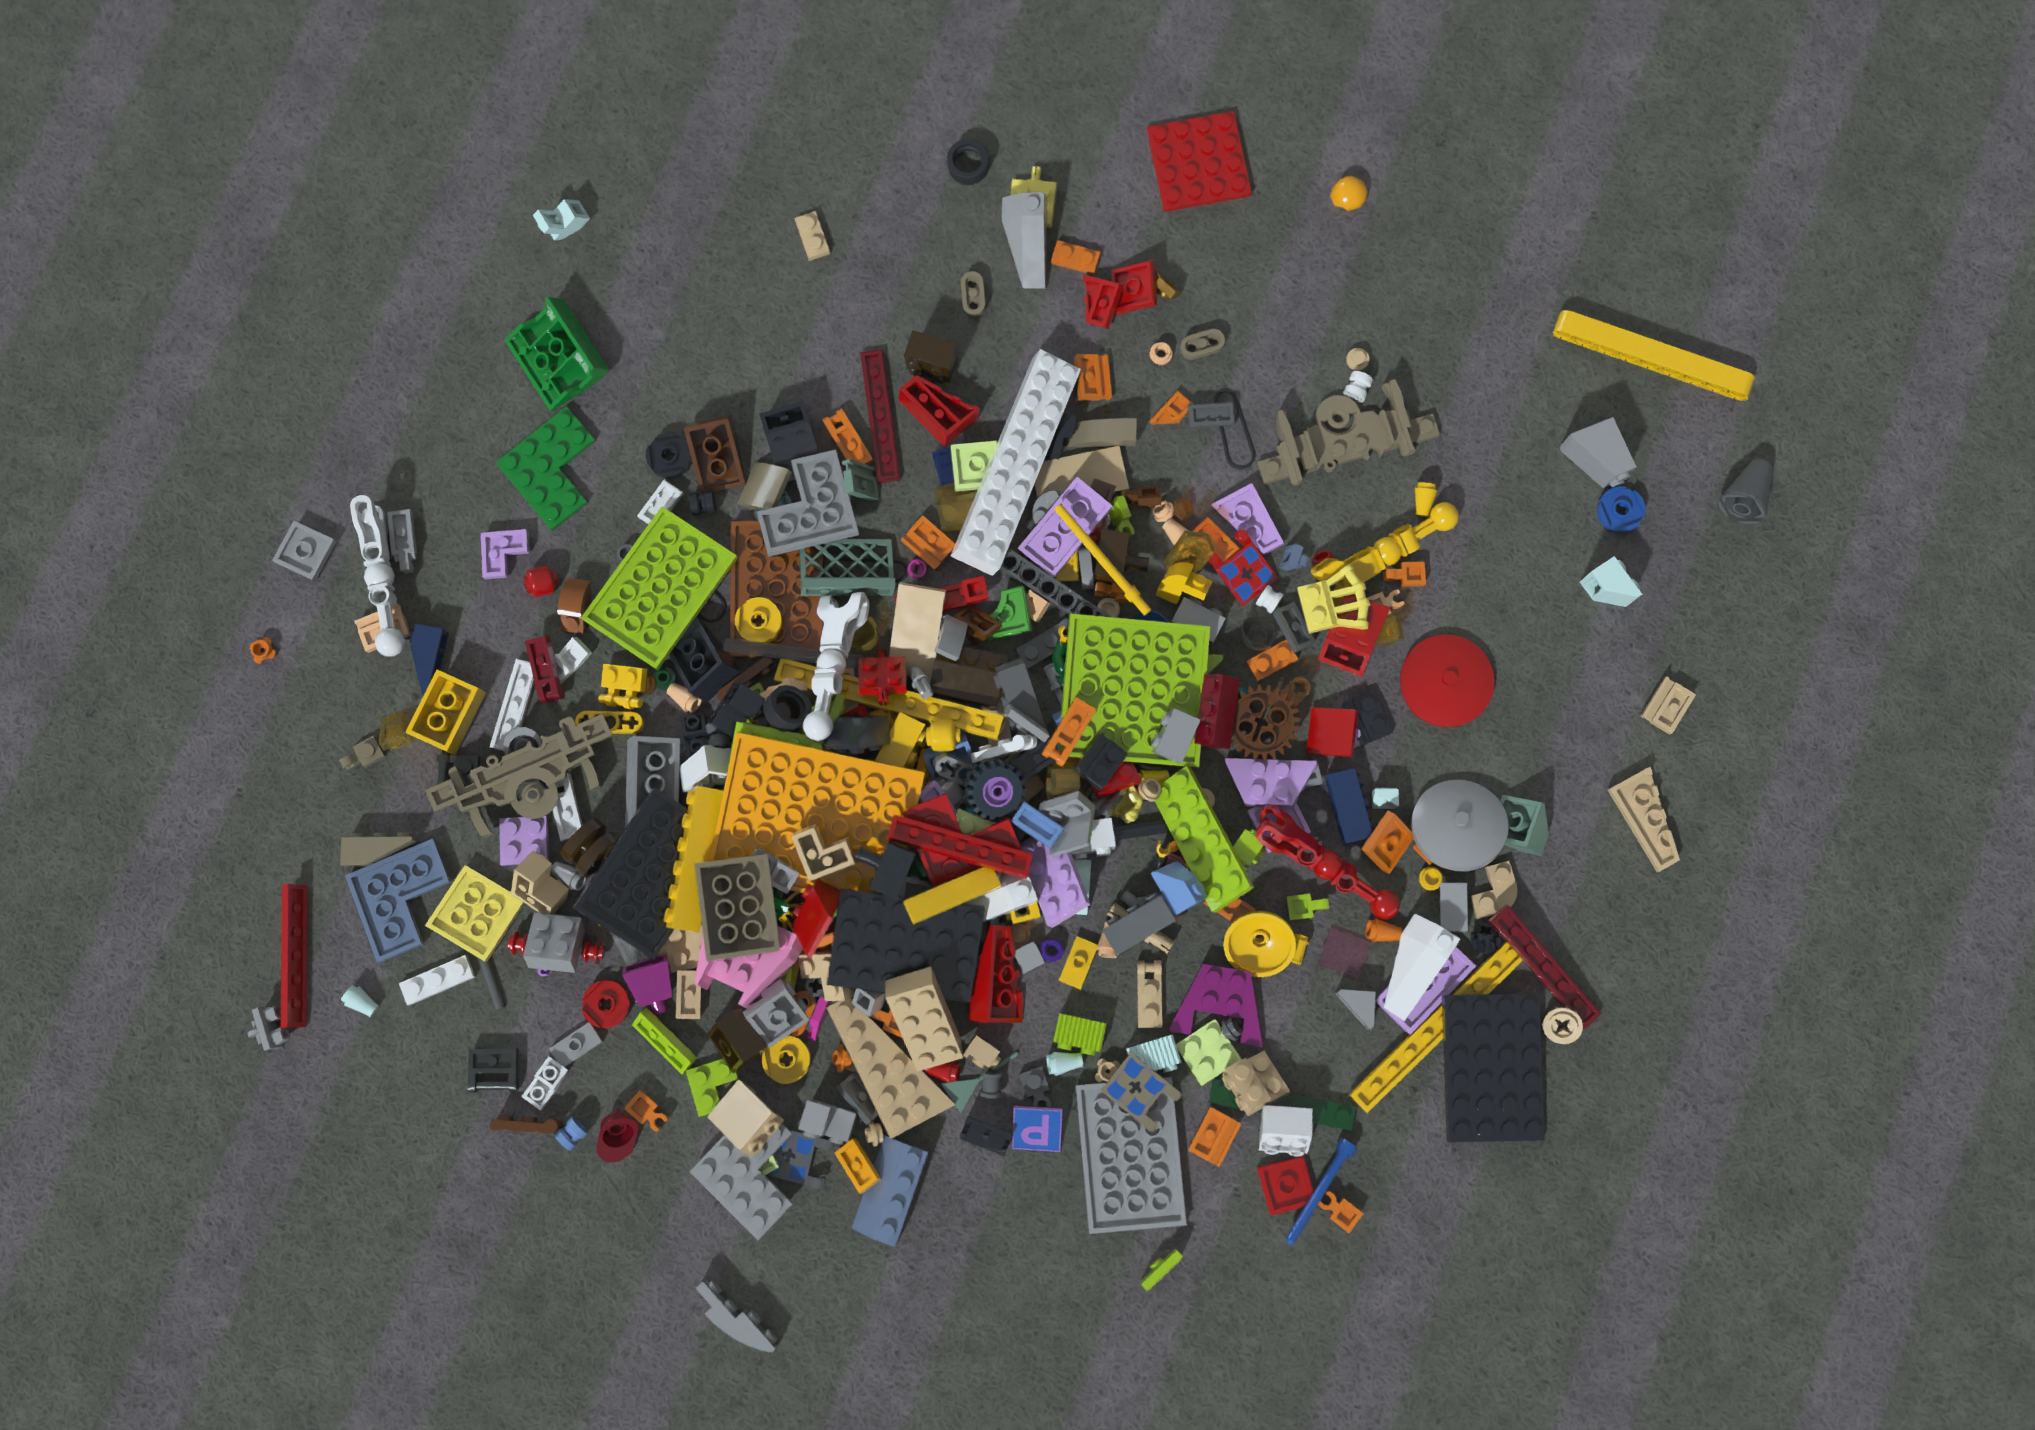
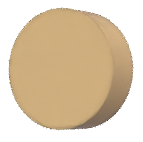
M1104 598L1098 603L1097 607L1111 617L1117 618L1119 616L1120 606L1114 599Z

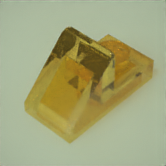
M1401 616L1386 618L1375 648L1394 646L1396 641L1404 639Z
M403 711L380 719L379 744L383 751L387 749L394 751L413 744L411 735L405 733L408 725Z

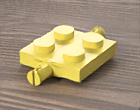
M1036 166L1032 167L1031 179H1012L1010 196L1018 193L1044 192L1047 197V228H1052L1057 183L1041 181L1040 174L1042 169L1037 167L1036 170Z

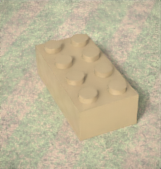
M932 967L885 980L887 1003L917 1072L963 1058L962 1040Z

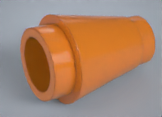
M1377 918L1368 920L1365 928V936L1367 939H1371L1372 942L1400 941L1403 932L1402 927Z

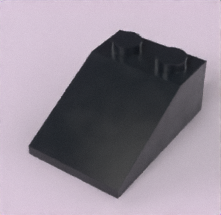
M696 616L669 654L689 693L706 702L710 701L721 688L740 672L731 655L698 616Z

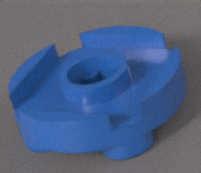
M1624 486L1613 487L1605 492L1598 501L1597 516L1601 524L1612 533H1627L1641 523L1645 514V503L1641 495L1635 490L1631 491ZM1618 504L1626 508L1624 515L1616 512Z

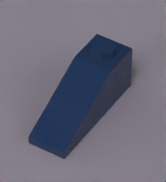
M415 624L414 630L410 633L409 641L421 692L424 696L436 670H441L449 633L442 628Z

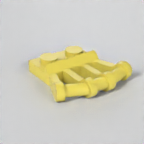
M1351 564L1345 566L1328 580H1321L1317 583L1297 587L1309 634L1335 627L1368 629L1367 615L1368 607L1371 604L1369 599H1366L1365 583H1362L1354 573V568ZM1345 576L1352 584L1351 587L1330 592L1329 587ZM1356 594V602L1334 607L1333 599ZM1358 610V617L1355 621L1337 618V614Z

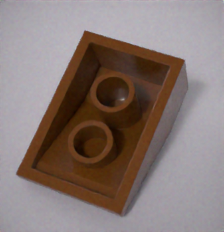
M729 414L688 423L684 427V432L701 494L708 490L716 492L746 485L732 415Z

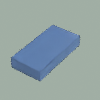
M1026 802L1022 804L1011 820V823L1050 849L1064 831V827Z

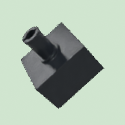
M889 840L884 853L878 854L860 846L855 861L875 867L876 873L870 889L897 899L917 848Z

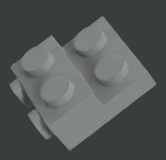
M781 979L761 992L763 997L761 1000L743 1011L745 1018L769 1048L810 1020L805 1012L808 1010V1007L803 999L800 997L796 1000L794 995L797 993L789 982L784 984Z

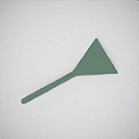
M1015 1051L998 1063L995 1070L1014 1059L1019 1053ZM980 1075L976 1079L941 1083V1085L961 1113L978 1082L983 1080V1077Z

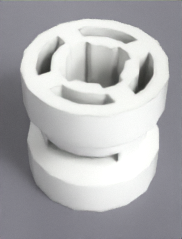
M1353 371L1349 378L1350 384L1346 386L1343 394L1354 401L1364 402L1367 396L1366 390L1370 388L1373 378L1364 372Z

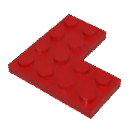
M946 793L901 811L905 818L963 834ZM1009 818L968 834L971 837L1022 851ZM917 848L933 888L983 868L982 866ZM994 870L995 873H996V875H999V874H1002V873H1003V872H999V871Z

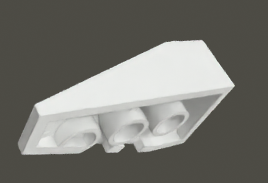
M1006 873L999 874L997 877L1002 885L1000 888L963 904L984 906V923L1037 903L1038 899L1029 875L1024 879Z
M1414 914L1400 937V944L1394 961L1395 965L1383 1008L1405 1021L1460 939L1440 925Z

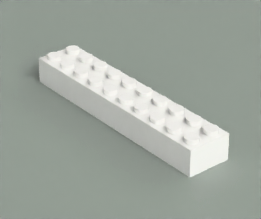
M1041 349L1032 358L951 553V557L992 576L1000 569L1080 373V368Z

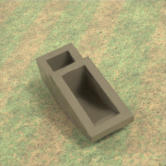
M1137 418L1098 419L1077 422V429L1072 439L1067 438V446L1110 448L1113 445L1135 446Z

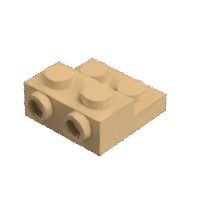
M1265 1051L1249 1059L1244 1058L1225 1068L1222 1079L1224 1085L1228 1090L1233 1091L1239 1109L1244 1110L1247 1116L1262 1109L1263 1105L1268 1106L1285 1097L1290 1092Z

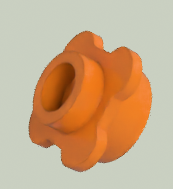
M265 637L263 640H257L250 644L249 649L256 663L261 664L265 659H273L276 656V651L271 646L272 640Z
M839 1044L838 1049L832 1055V1063L837 1067V1072L840 1073L843 1072V1069H848L852 1063V1059L847 1049H844L843 1044Z

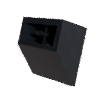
M851 715L836 718L831 734L822 743V749H832V752L845 753L849 749L851 754L864 753V748L867 751L881 750V745L890 744L888 715Z

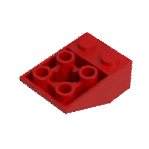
M1356 595L1344 596L1340 606L1356 602ZM1369 600L1371 605L1368 607V629L1331 628L1318 660L1362 677L1366 672L1390 607ZM1358 610L1337 614V618L1355 621L1358 617Z

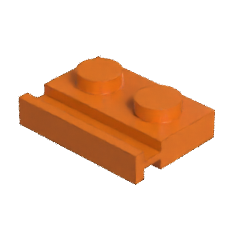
M1076 354L1074 356V363L1076 367L1081 369L1076 380L1078 400H1110L1112 398L1108 354L1098 356V354Z
M923 515L910 528L908 533L900 539L903 544L934 571L949 557L955 546L952 540Z
M1209 1107L1188 1151L1220 1167L1241 1123Z

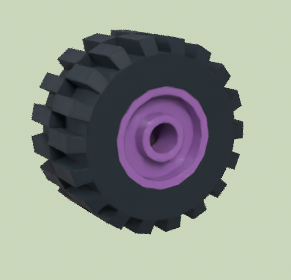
M990 758L989 761L986 759L980 760L981 764L977 765L975 763L972 766L974 770L967 772L966 776L968 779L963 782L965 786L963 793L967 798L968 805L984 819L986 817L990 821H995V818L999 821L1004 820L1006 815L1011 818L1014 816L1012 812L1014 810L1018 812L1020 809L1019 803L1025 802L1026 798L1023 797V794H1027V788L1024 787V784H1026L1025 779L1021 776L1018 769L1003 759Z

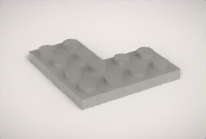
M836 450L791 460L801 501L757 511L768 557L859 535L850 499L843 485L844 478Z
M783 1123L780 1124L778 1130L771 1135L763 1145V1148L754 1157L741 1152L724 1135L690 1171L757 1240H760L794 1204L759 1170L793 1134Z

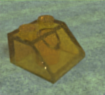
M955 486L934 490L941 529L944 534L961 531L978 490L955 492Z

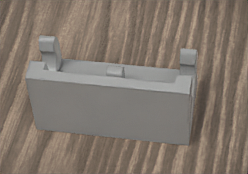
M1440 883L1441 927L1449 932H1468L1467 883Z

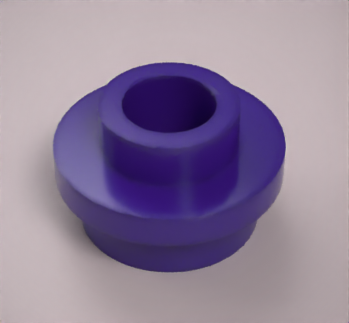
M1049 938L1041 944L1040 953L1044 960L1056 962L1063 956L1064 948L1059 940ZM1049 946L1056 947L1057 951L1054 955H1050L1047 952Z

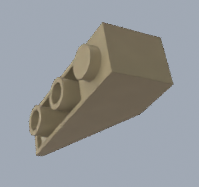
M406 832L397 833V837H388V833H373V837H365L364 833H350V837H341L340 865L344 867H366L419 842V839L411 837V833Z

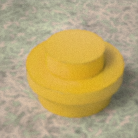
M1426 867L1419 874V883L1426 890H1436L1440 887V883H1443V875L1436 867Z

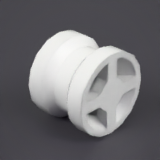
M1267 585L1257 600L1256 605L1265 607L1267 612L1272 614L1284 594L1276 593L1271 586Z

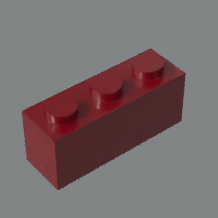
M1204 674L1198 713L1200 722L1196 729L1194 744L1209 748L1230 749L1240 679L1224 674Z

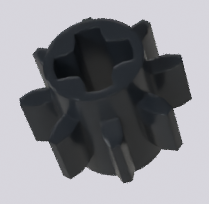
M1489 924L1477 926V932H1471L1473 949L1477 948L1482 954L1495 952V946H1501L1499 932Z

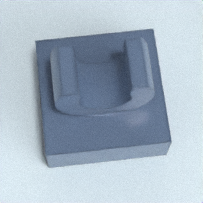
M1298 544L1286 546L1279 568L1289 571L1297 569V567H1307L1310 558L1301 555L1304 547Z

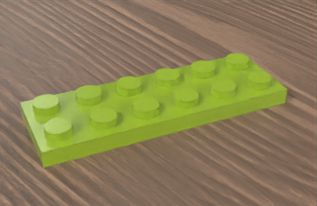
M1185 766L1160 784L1162 790L1160 797L1155 803L1191 873L1204 886L1207 895L1205 900L1212 912L1216 913L1253 889L1254 886L1191 767Z

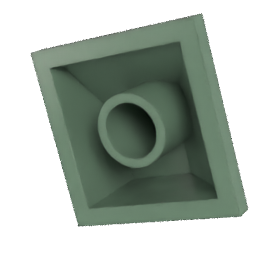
M1502 795L1500 802L1506 811L1509 826L1508 836L1504 845L1521 852L1542 856L1549 835L1545 804L1538 801Z

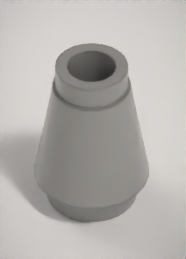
M555 862L551 867L550 874L560 880L570 890H580L587 879L575 869L576 867Z

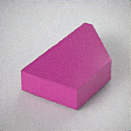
M822 996L819 998L810 1019L811 1027L807 1034V1039L816 1041L828 1014L827 1007L831 1006L833 1001H825V997Z

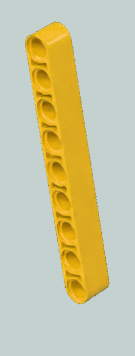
M1564 310L1560 312L1553 331V335L1557 338L1562 337L1561 339L1580 346L1583 344V347L1600 353L1605 352L1606 355L1623 361L1626 360V362L1644 368L1648 367L1649 370L1667 376L1670 374V377L1687 383L1692 382L1693 385L1710 391L1714 389L1713 392L1733 399L1736 397L1735 399L1739 401L1748 400L1755 379L1754 375L1749 372L1572 311Z

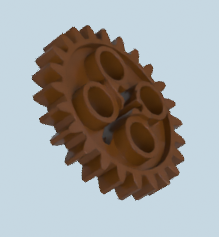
M1258 684L1257 691L1255 692L1249 686V694L1247 695L1240 691L1242 698L1240 700L1237 698L1232 732L1234 739L1231 741V745L1239 744L1236 750L1238 753L1245 749L1244 756L1246 758L1253 753L1255 761H1257L1259 755H1262L1263 760L1267 761L1268 754H1271L1276 759L1277 751L1285 755L1283 747L1292 748L1289 743L1290 739L1296 741L1298 739L1293 735V732L1301 730L1295 726V723L1301 722V719L1294 717L1299 712V709H1291L1295 703L1294 700L1286 702L1288 694L1285 693L1279 696L1280 688H1277L1273 693L1271 692L1270 685L1263 691L1261 685ZM1255 701L1263 703V709L1259 713L1251 711V705ZM1273 704L1272 709L1266 717V722L1268 723L1267 727H1261L1257 740L1253 742L1252 738L1259 728L1257 720H1262L1265 716L1268 705ZM1277 711H1281L1285 715L1281 723H1274L1272 721V715ZM1249 722L1253 725L1252 732L1246 735L1242 734L1240 730L1242 724ZM1267 732L1274 734V741L1269 745L1262 743V736Z

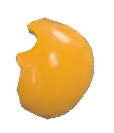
M1346 176L1338 180L1332 187L1330 197L1336 207H1342L1346 211L1358 209L1364 204L1368 191L1362 180L1354 176Z

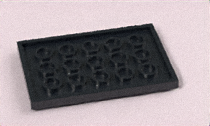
M656 787L651 789L573 906L574 909L653 960L674 930L666 928L667 922H664L666 909L670 908L669 889L671 884H674L676 877L673 874L675 861H679L680 851L677 850V847L685 829L682 828V820L684 814L688 813V809Z
M840 889L826 981L827 985L885 992V980L932 967L944 999L970 1002L984 918V906L960 904L913 925L903 903L912 897L898 895V898L895 899L883 893Z
M1539 994L1442 995L1446 1141H1544Z

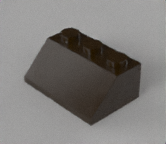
M962 646L960 656L956 661L937 653L930 681L933 695L997 709L1002 688L997 689L993 675L997 673L994 667L1008 663V656Z

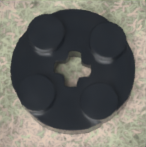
M666 432L657 435L646 449L647 464L659 477L666 479L677 478L690 469L692 458L688 443L676 433ZM669 450H671L672 454H675V457L670 461L665 458L663 459V456L667 455Z

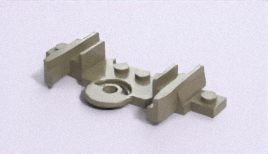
M1395 379L1383 384L1381 388L1387 397L1391 411L1381 410L1378 415L1374 411L1361 412L1357 403L1347 396L1333 395L1324 399L1318 406L1315 415L1317 425L1307 428L1303 434L1294 437L1287 420L1286 411L1280 410L1276 416V427L1282 442L1276 447L1278 456L1257 462L1263 485L1290 478L1292 485H1300L1302 476L1298 462H1302L1303 468L1307 473L1319 470L1323 464L1326 472H1332L1336 467L1335 462L1342 464L1360 458L1369 460L1370 450H1376L1379 457L1382 456L1383 452L1399 448L1402 456L1412 455L1415 452V443L1439 437L1440 433L1434 415L1430 414L1411 419L1409 411L1405 409L1403 396ZM1337 414L1341 415L1342 421L1336 422L1334 416ZM1350 414H1354L1353 425L1345 432H1332L1323 423L1328 421L1329 425L1333 428L1341 429L1349 423Z
M598 715L577 724L578 726H576L573 718L567 717L559 722L561 732L550 737L540 736L542 745L539 748H534L532 743L528 741L526 747L503 756L501 762L496 756H489L486 759L488 768L480 766L470 771L471 773L468 777L471 785L466 786L460 769L456 766L452 767L449 770L450 780L425 790L434 812L437 813L458 804L461 812H470L473 824L479 834L484 838H488L490 835H494V833L488 827L481 808L495 804L501 807L511 803L514 810L523 817L530 819L542 818L548 815L556 806L558 800L556 783L566 778L567 771L571 772L572 769L581 764L586 773L590 791L600 789V778L590 758L595 755L591 745L613 736L604 715ZM529 779L542 780L549 787V789L545 790L539 784H529L523 789L522 800L518 802V789L523 782ZM533 790L537 791V798L530 799L529 793Z

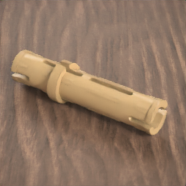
M1115 902L1107 915L1112 918L1119 915L1122 918L1128 913L1126 909ZM1160 931L1144 940L1146 943L1150 942L1166 954L1175 943V940H1172Z

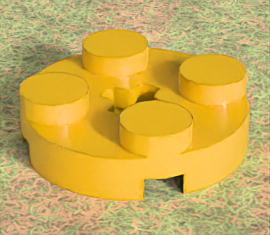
M755 597L747 600L742 607H739L735 615V626L741 637L749 643L766 644L777 638L782 628V615L777 606L769 599ZM757 615H761L762 619L765 620L760 627H757L752 622L753 619H757Z
M790 1035L770 1048L767 1046L762 1055V1065L765 1073L781 1084L799 1081L808 1072L811 1064V1054L807 1045L801 1039ZM788 1052V1055L793 1057V1061H790V1066L786 1067L785 1063L780 1062V1058L784 1057L783 1053Z

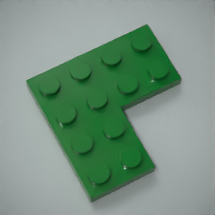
M566 406L495 463L553 532L588 504L561 469L596 441Z

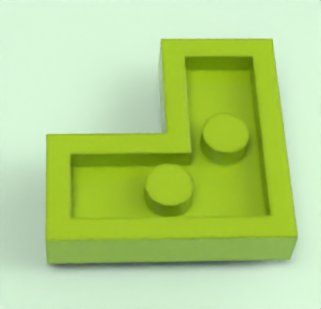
M724 1059L686 1070L698 1116L702 1117L710 1114L721 1101L717 1086L739 1079L738 1073L735 1072L733 1074Z

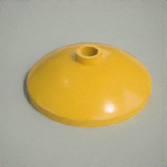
M1253 911L1239 916L1229 925L1224 936V952L1230 964L1235 969L1250 971L1253 977H1268L1281 972L1290 964L1296 951V939L1290 925L1280 916L1266 911ZM1256 935H1263L1264 937L1259 939V938H1256L1255 936H1256Z

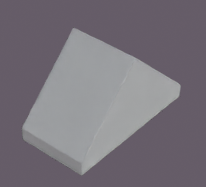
M1342 989L1335 992L1338 998L1367 1030L1374 1027L1375 992Z

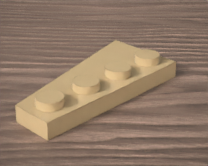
M1650 766L1608 789V792L1656 872H1660L1680 861L1672 833L1665 819L1667 817L1664 809H1662L1658 797V788L1654 784Z

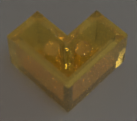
M1068 757L1062 767L1055 763L1056 760L1052 762V765L1047 766V801L1077 791L1080 792V773L1073 770L1079 762V757Z

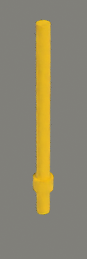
M1062 504L1056 506L1054 509L1056 513L1124 591L1126 599L1130 603L1133 602L1144 616L1147 615L1151 609L1140 597L1141 593L1137 588L1132 587L1065 507Z

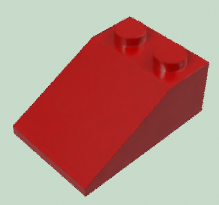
M815 879L813 885L808 884L802 894L805 900L802 905L797 903L791 915L794 917L792 928L806 956L812 958L833 920L840 895L839 889L819 879Z

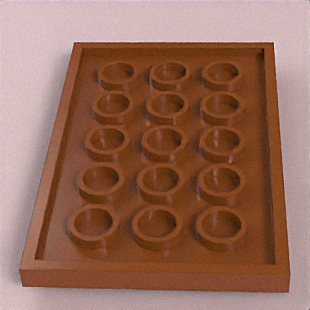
M731 521V552L738 557L731 567V657L763 658L766 655L769 657L819 656L821 654V636L824 622L817 614L821 596H801L800 549L768 557L759 521ZM814 546L805 548V553L811 558L820 552ZM822 554L815 562L824 569V555ZM811 565L806 570V577H817L821 572ZM763 597L769 599L777 606L782 615V628L777 638L766 644L749 643L741 637L735 626L737 610L751 598ZM757 615V619H753L752 622L757 627H760L765 620L762 619L761 615Z

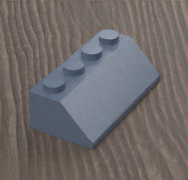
M884 1135L873 1165L881 1180L864 1192L852 1229L871 1239L896 1247L929 1154L928 1150L895 1138L890 1139L889 1136Z

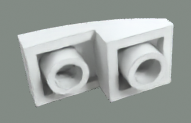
M548 1056L534 1075L535 1079L522 1097L542 1111L569 1070Z

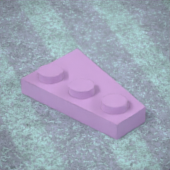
M1252 483L1211 504L1237 531L1244 529L1253 544L1263 555L1284 545Z

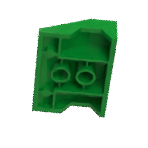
M547 296L545 298L546 307L534 319L522 322L504 341L548 409L554 411L594 386L610 369L565 300Z

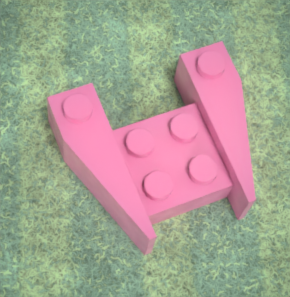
M777 926L780 951L707 962L704 937L702 936L695 984L708 990L712 980L716 979L743 992L738 1004L748 1009L763 998L761 995L762 991L780 980L796 963L803 948L796 934Z

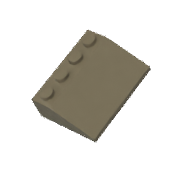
M768 854L694 864L706 961L714 962L780 951Z

